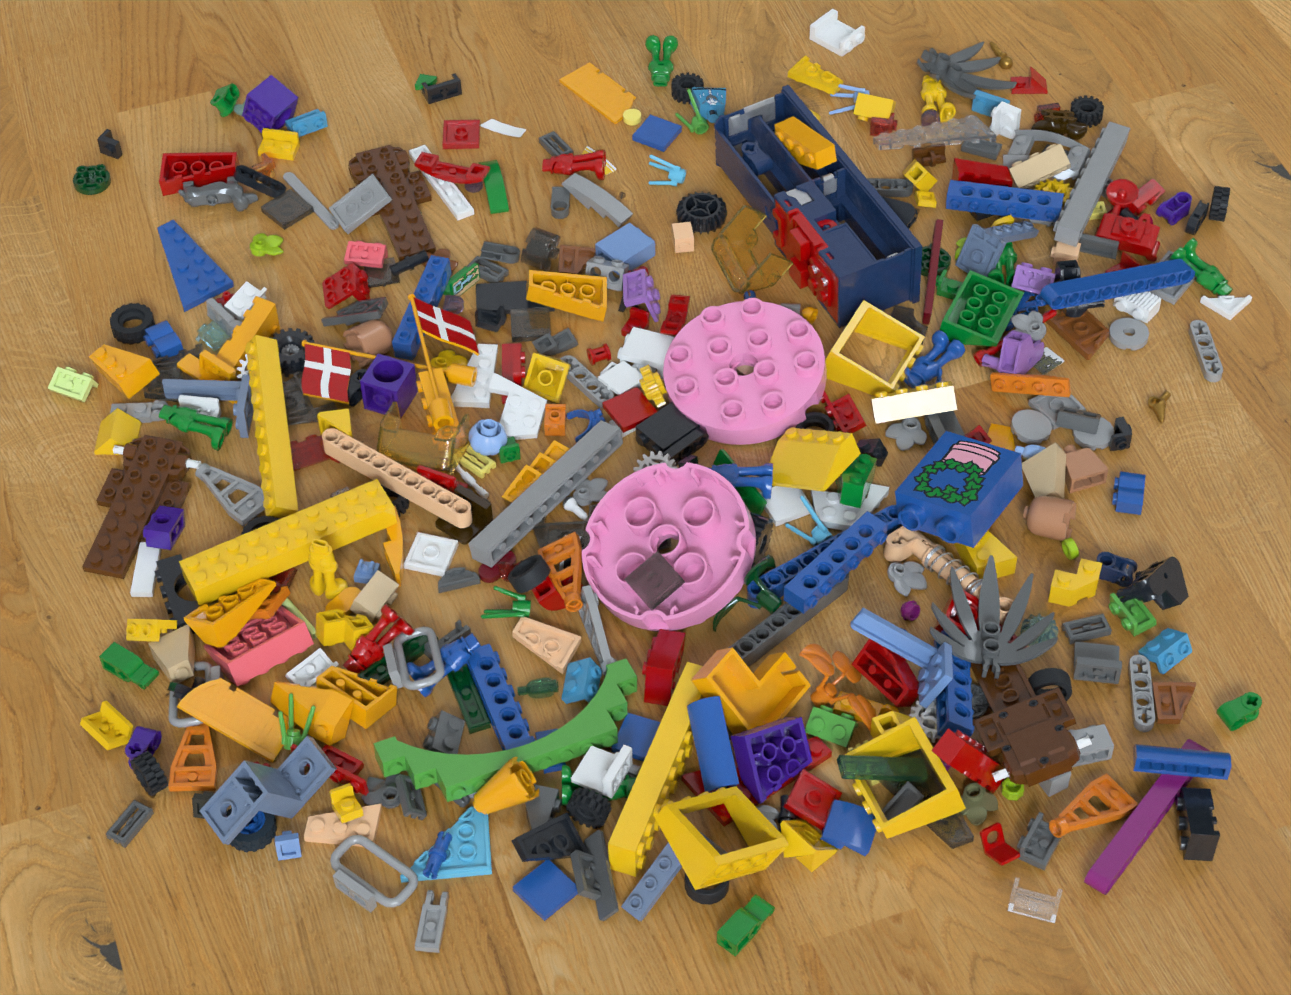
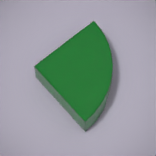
M420 74L415 83V90L423 89L421 84L423 82H426L428 86L435 85L438 81L437 76Z

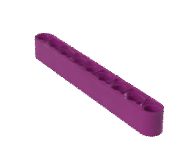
M1188 739L1181 747L1182 749L1210 751L1191 739ZM1161 774L1090 868L1084 883L1106 895L1173 806L1176 796H1180L1182 787H1187L1193 777Z

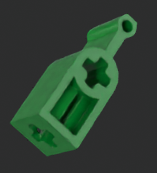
M113 642L99 656L103 669L125 682L131 681L144 690L159 675L158 670L146 665L139 656L116 642Z
M755 894L744 908H739L717 931V944L736 957L758 933L762 923L773 914L775 907Z

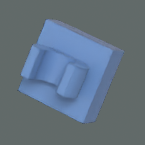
M360 559L354 574V582L367 584L377 570H381L380 563H375L374 561L367 562Z
M292 830L283 831L280 836H275L278 861L302 857L298 833L292 834Z

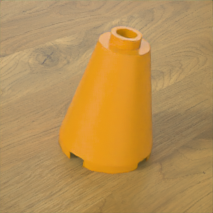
M518 757L510 759L474 795L473 805L477 812L487 815L534 800L539 796V788L535 790L534 783L537 782L536 778L523 760L520 762L516 761Z

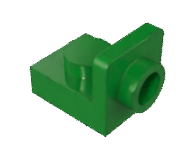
M944 269L941 276L938 275L936 277V295L954 300L963 282L947 278L948 270Z
M514 436L508 437L506 445L499 449L497 455L501 464L521 459L520 446L516 443Z

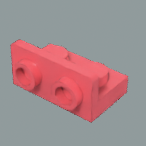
M348 241L344 263L346 265L353 263L356 266L383 268L384 259L388 258L387 247L381 243Z

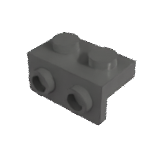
M442 710L435 717L432 716L427 725L429 733L422 745L425 748L424 750L458 754L465 720Z
M1039 812L1036 819L1031 818L1027 826L1028 834L1026 836L1022 835L1017 848L1020 849V857L1018 859L1045 871L1062 837L1057 838L1050 832L1049 823L1043 821L1044 814Z

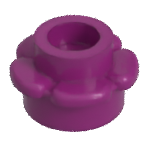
M915 601L905 602L900 610L901 616L905 621L916 620L920 614V606Z

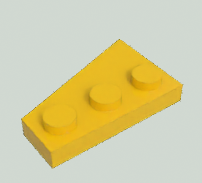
M806 55L788 71V78L828 94L835 95L841 89L838 85H843V80L829 71L820 69L821 65L818 63H811L809 61L810 58Z

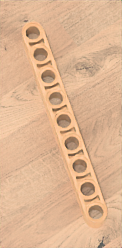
M330 428L322 433L324 451L327 455L372 480L378 479L381 485L456 527L466 528L471 525L472 511L468 501L337 429Z

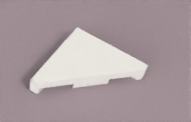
M1248 295L1245 298H1234V296L1208 298L1203 296L1200 303L1231 320L1251 302L1252 296Z

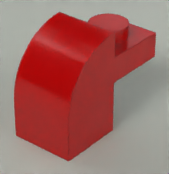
M549 575L541 584L532 589L538 603L546 610L557 611L566 608L563 598ZM573 575L561 581L563 587L573 582Z

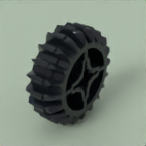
M695 191L693 195L688 193L687 197H682V200L678 203L676 215L678 223L691 222L693 234L699 232L701 235L703 232L709 234L710 231L716 232V229H721L726 221L727 210L725 202H723L722 198H718L717 194L711 195V192L704 193L702 191L697 193Z

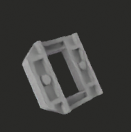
M1015 130L1016 136L1007 155H1003V166H1008V169H1010L1015 162L1028 160L1035 141L1052 142L1071 148L1067 156L1071 168L1052 178L1059 180V182L1071 177L1074 180L1080 177L1082 168L1085 167L1091 151L1088 147L1053 132Z

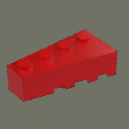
M237 152L163 153L159 184L163 196L176 194L179 190L184 191L183 182L193 181V187H202L214 182L227 183V177H233L236 167L240 165Z
M948 728L931 750L949 766L966 775L971 780L976 781L992 793L997 790L1004 780L995 782L992 773L1004 769V766L994 758L989 757L983 744L962 733L960 730L954 732Z

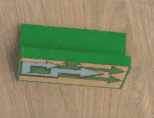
M475 262L469 267L465 266L449 279L443 295L454 301L480 280L479 264Z

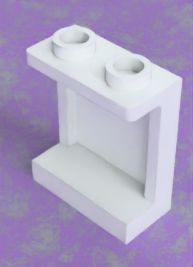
M831 9L810 25L809 39L843 57L864 41L865 27L861 25L856 30L837 20L838 11Z
M633 327L630 334L626 335L623 348L620 347L617 358L620 359V362L625 361L627 363L628 361L644 366L649 364L650 367L656 368L661 378L664 379L663 367L665 356L675 337Z

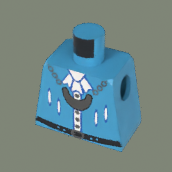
M692 87V94L700 115L710 123H715L719 116L725 112L726 88Z

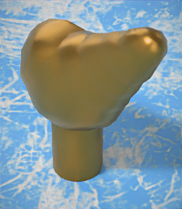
M1164 391L1160 397L1151 396L1147 402L1148 407L1153 410L1160 423H1163L1165 420L1166 401L1171 397L1169 391Z

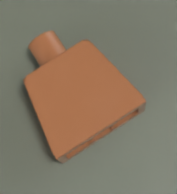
M1068 445L1064 448L1066 453L1065 483L1069 493L1106 483L1108 468L1090 448L1077 450L1074 445Z

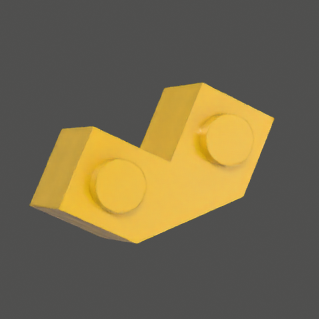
M1081 558L1077 574L1055 569L1048 602L1070 607L1077 604L1078 600L1095 596L1102 563Z
M334 609L316 613L315 636L323 646H333L344 642L352 651L356 640L362 634L366 636L374 626L364 615L357 614L356 617L344 615L345 611Z

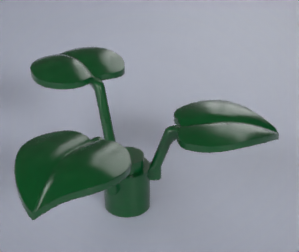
M771 555L762 558L747 573L744 579L745 585L748 586L754 580L760 587L761 591L756 597L758 603L739 596L733 598L724 608L716 613L713 620V631L716 632L717 625L737 602L747 603L757 607L759 610L763 607L770 614H773L780 607L782 600L771 592L759 578L767 571L776 568L774 558Z

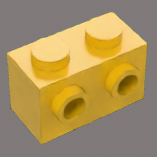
M858 92L853 114L858 116V120L868 122V119H873L876 124L886 125V122L891 123L896 101Z

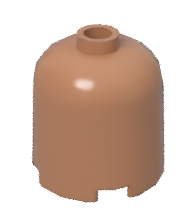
M379 319L368 320L343 333V337H346V343H344L346 350L377 356V354H387L393 346L392 329ZM350 355V359L352 361L357 360L360 367L374 360Z
M1038 496L1031 501L1030 506L1025 507L1023 518L1027 519V527L1031 533L1063 541L1071 536L1072 529L1069 528L1070 519L1075 520L1076 503L1068 499Z

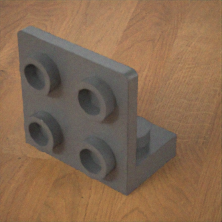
M1075 642L1073 680L1118 684L1122 670V661H1119L1120 647Z

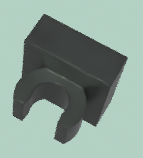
M213 791L194 794L192 798L193 817L205 819L200 810L214 795Z

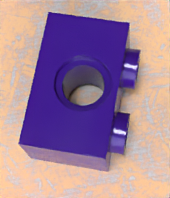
M159 506L156 512L152 514L148 525H145L143 529L146 547L171 550L185 527L184 509Z

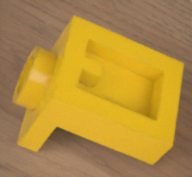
M350 783L329 791L332 809L342 824L364 816L363 808L355 798L353 786Z

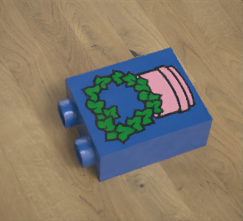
M945 431L895 491L898 523L911 531L920 530L938 536L947 543L957 542L974 548L1023 487L1021 453Z

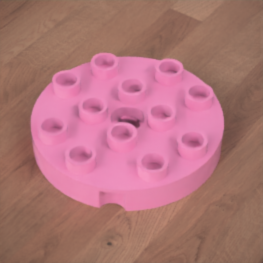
M748 298L740 302L707 307L699 316L686 324L668 348L664 360L663 376L669 403L673 402L682 414L699 424L700 428L709 435V440L724 444L746 445L780 437L789 428H795L797 424L805 421L806 409L811 405L819 404L823 396L827 380V370L822 342L815 329L806 319L781 305L763 302L758 298ZM748 365L754 367V372L746 376H739L736 368Z
M688 462L683 467L677 469L668 467L666 463L656 464L627 476L600 500L585 529L590 536V542L582 550V563L592 590L597 594L605 607L620 620L629 625L651 631L683 629L703 623L706 619L724 608L742 589L744 579L751 570L756 550L755 527L751 514L733 485L719 473L707 467ZM668 538L679 540L677 547L667 554H659L658 549L663 541Z

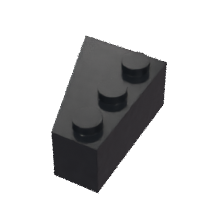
M1182 787L1180 796H1176L1175 808L1180 811V816L1177 818V829L1181 830L1182 835L1179 837V850H1183L1184 860L1213 861L1220 832L1214 831V824H1217V818L1212 813L1214 803L1211 789Z

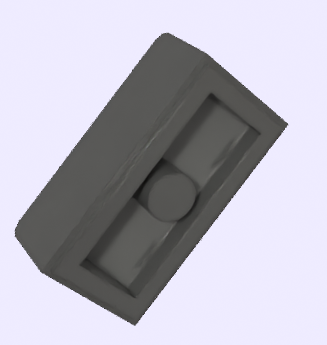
M1062 406L1058 412L1056 426L1096 434L1101 415Z

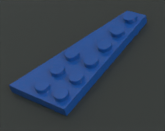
M174 220L157 227L184 312L234 287L233 281Z

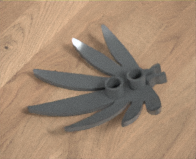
M984 41L950 56L945 53L938 54L935 49L930 48L929 52L924 50L921 58L928 63H921L919 58L916 62V65L924 72H930L929 76L937 83L941 80L949 90L969 99H975L976 95L974 93L976 90L982 91L978 88L1004 90L1014 88L1017 82L1001 81L968 74L991 68L998 64L1001 57L967 61L981 50Z
M992 555L989 556L980 589L978 604L979 631L977 630L971 608L953 567L950 569V583L954 606L961 625L970 640L933 602L931 604V609L937 621L952 639L932 627L929 630L930 634L940 645L944 642L951 645L952 655L971 663L982 664L981 675L985 678L989 665H991L994 678L998 679L1000 666L1016 665L1035 659L1052 648L1058 640V637L1026 647L1036 640L1051 623L1055 612H1052L1022 633L1012 643H1008L1016 632L1025 613L1032 588L1033 573L1028 576L1013 601L1000 633L999 588L994 557Z

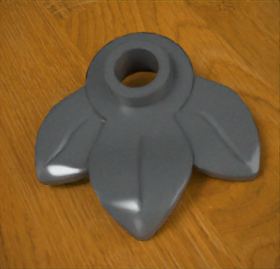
M399 773L386 777V780L368 777L367 787L369 793L366 796H361L363 802L369 806L382 804L385 808L399 806L401 803L395 778Z

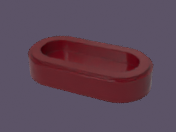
M509 551L492 568L485 564L480 565L478 570L479 578L485 583L497 581L516 566L515 554Z

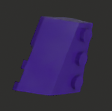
M785 717L731 735L741 781L759 804L763 803L767 799L766 797L773 791L780 789L782 784L790 777L797 775L812 762L802 717Z

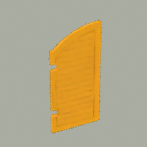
M590 62L559 79L560 83L614 124L623 119L624 111L631 109L636 99L629 91L624 93L625 88L605 73L598 74L600 70Z
M221 677L194 688L177 705V708L272 763L283 747L281 744L282 735L279 717L272 715L275 709L238 687L233 692L229 689L231 683ZM283 714L287 733V729H289V717Z

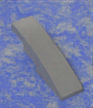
M576 173L562 183L588 210L592 207L602 218L608 216L618 227L623 225L633 215L628 208L607 191Z

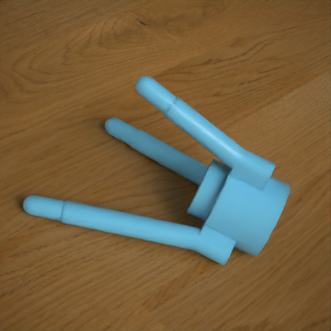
M649 155L651 159L663 164L649 162V165L669 172L668 179H671V181H649V185H672L677 187L678 183H684L686 177L685 169H681V167L675 166L654 155Z
M800 496L812 519L817 523V526L811 531L812 537L788 523L785 526L808 540L813 546L832 538L833 535L822 524L805 497Z

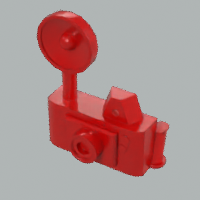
M1128 179L1112 181L1107 187L1106 198L1114 207L1112 213H1104L1100 226L1097 227L1094 236L1119 241L1118 250L1145 256L1148 261L1155 262L1160 248V242L1157 241L1160 227L1153 224L1150 214L1144 213L1137 220L1119 216L1121 208L1130 207L1138 199L1139 190L1137 185Z

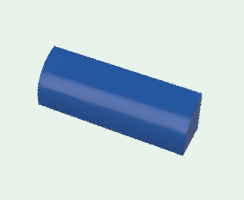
M720 696L700 699L689 704L687 710L705 792L712 793L722 787L727 789L737 786L739 781Z
M1135 744L1133 747V771L1228 780L1232 767L1231 755L1226 752Z

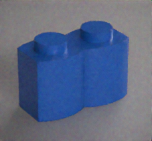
M167 320L144 329L146 335L143 338L146 345L152 347L151 350L156 359L159 358L162 362H165L184 353L179 337Z
M1120 471L1119 478L1115 477L1113 490H1117V493L1113 492L1112 505H1116L1115 512L1141 515L1145 474Z

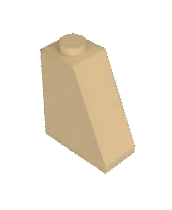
M1055 442L1022 463V469L1035 498L1038 496H1049L1064 499L1066 453Z
M188 624L160 637L159 642L148 643L155 662L171 682L180 683L194 676L196 642Z

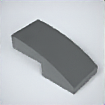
M569 328L554 336L547 333L532 342L538 353L546 356L562 353L578 345L576 338Z

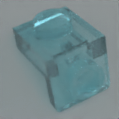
M212 321L208 325L204 323L197 330L199 334L195 340L199 342L202 339L209 347L216 351L230 336Z

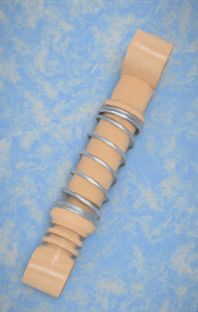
M904 526L887 536L884 549L886 560L893 563L901 562L914 554L922 561V565L927 570H930V572L935 571L939 579L944 578L947 585H951L950 569L953 567L963 590L979 599L983 579H979L977 573H971L968 566H962L960 559H954L952 553H946L943 546L934 544L918 530L911 531ZM999 595V623L1003 626L1013 600Z

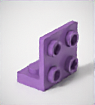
M1022 262L1021 265L1017 264L1015 267L1016 271L1011 287L1040 294L1044 286L1054 282L1056 274L1052 273V269L1041 267L1038 270L1032 268V264Z
M645 269L623 274V299L625 306L630 307L645 303L654 322H658L659 314H661L658 303L660 293L657 288H654L652 276H648Z

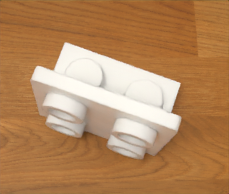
M623 745L620 752L612 754L591 746L571 777V782L613 798L633 764L632 748Z

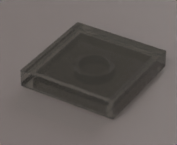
M289 189L261 206V212L285 230L313 213L314 208Z
M549 307L510 310L512 342L534 341L547 333L551 335Z
M658 551L624 579L651 611L685 583L683 578Z

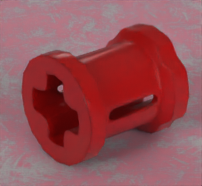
M607 343L595 349L588 348L587 357L591 366L599 361H610L611 352Z

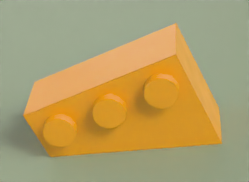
M330 666L316 677V686L319 689H337L355 698L350 719L365 729L370 727L397 704V686L390 684L387 687L378 684L375 679L370 678V680L358 677L357 673L335 666Z

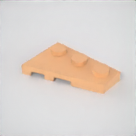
M521 617L512 631L514 639L561 674L565 672L568 663H570L581 644V636L526 617Z
M382 804L362 807L364 816L343 824L335 812L310 816L307 820L304 840L305 842L340 845L349 836L362 835L375 843ZM360 844L352 845V846H360V847H363V846L360 845Z

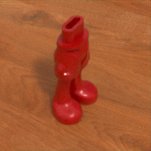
M600 149L581 155L568 153L551 156V159H543L542 171L551 172V174L573 175L574 172L589 170L595 173L598 180H604L606 152L605 149Z
M385 604L381 608L382 615L377 624L366 636L362 634L356 640L354 648L347 655L349 659L343 666L348 671L357 674L361 670H366L374 662L383 658L384 645L389 644L401 633L407 636L412 635L415 632L414 628L403 617L399 616L394 609ZM390 623H393L390 629L376 642L375 640Z

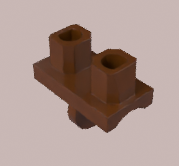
M943 143L913 148L912 161L916 159L923 167H935L936 164L946 163V146Z

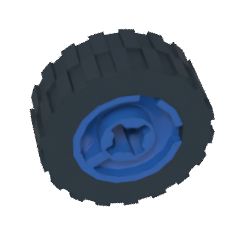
M232 808L228 809L227 817L231 814ZM258 811L249 821V825H246L230 845L234 846L236 850L244 852H256L259 849H264L276 836L277 824L275 815Z

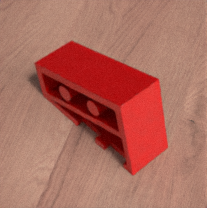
M954 158L952 180L1012 187L1013 181L1008 166Z
M868 639L851 665L896 707H911L919 695V682L906 659L877 642Z

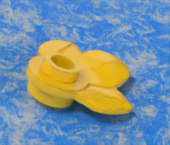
M445 350L440 352L438 357H434L431 360V367L447 369L452 363L468 365L469 361L461 355H455L453 350Z

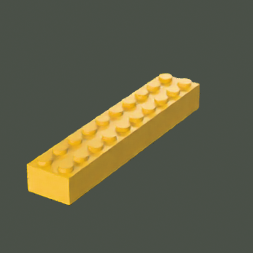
M375 479L179 561L184 579L200 607L217 600L223 595L227 596L234 593L238 588L257 579H267L307 562L310 546L312 545L311 541L314 538L327 541L333 551L397 524L395 508L378 479Z
M687 662L608 842L611 870L636 877L639 869H643L647 858L645 854L647 850H651L653 847L655 831L660 830L655 816L661 810L660 807L670 801V795L675 794L678 786L677 778L679 775H683L685 770L686 757L690 758L692 754L694 738L687 706L697 700L704 699V696L691 681L703 667L701 665Z

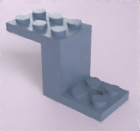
M306 736L278 769L244 760L201 808L200 812L222 843L229 845L258 811L292 819L337 768L313 737ZM309 763V765H310V770H309V772L305 775V774H304V771H305L304 767L306 766V764ZM231 805L232 812L227 817V808Z

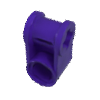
M1187 192L1177 193L1169 200L1160 204L1156 215L1165 218L1171 226L1175 225L1179 220L1189 215L1192 196Z
M141 726L135 728L131 739L125 747V754L129 757L128 763L131 769L130 761L142 753L149 751L153 756L161 743V731Z

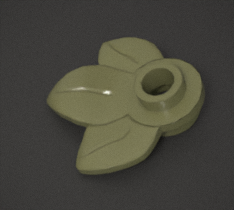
M970 783L965 787L963 796H961L966 809L954 814L953 817L967 815L970 823L978 826L985 821L987 811L998 809L997 798L993 794L987 793L985 788L978 783Z

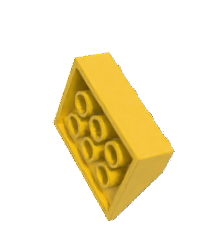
M789 428L778 440L769 462L773 463L772 486L825 492L861 454L852 433Z

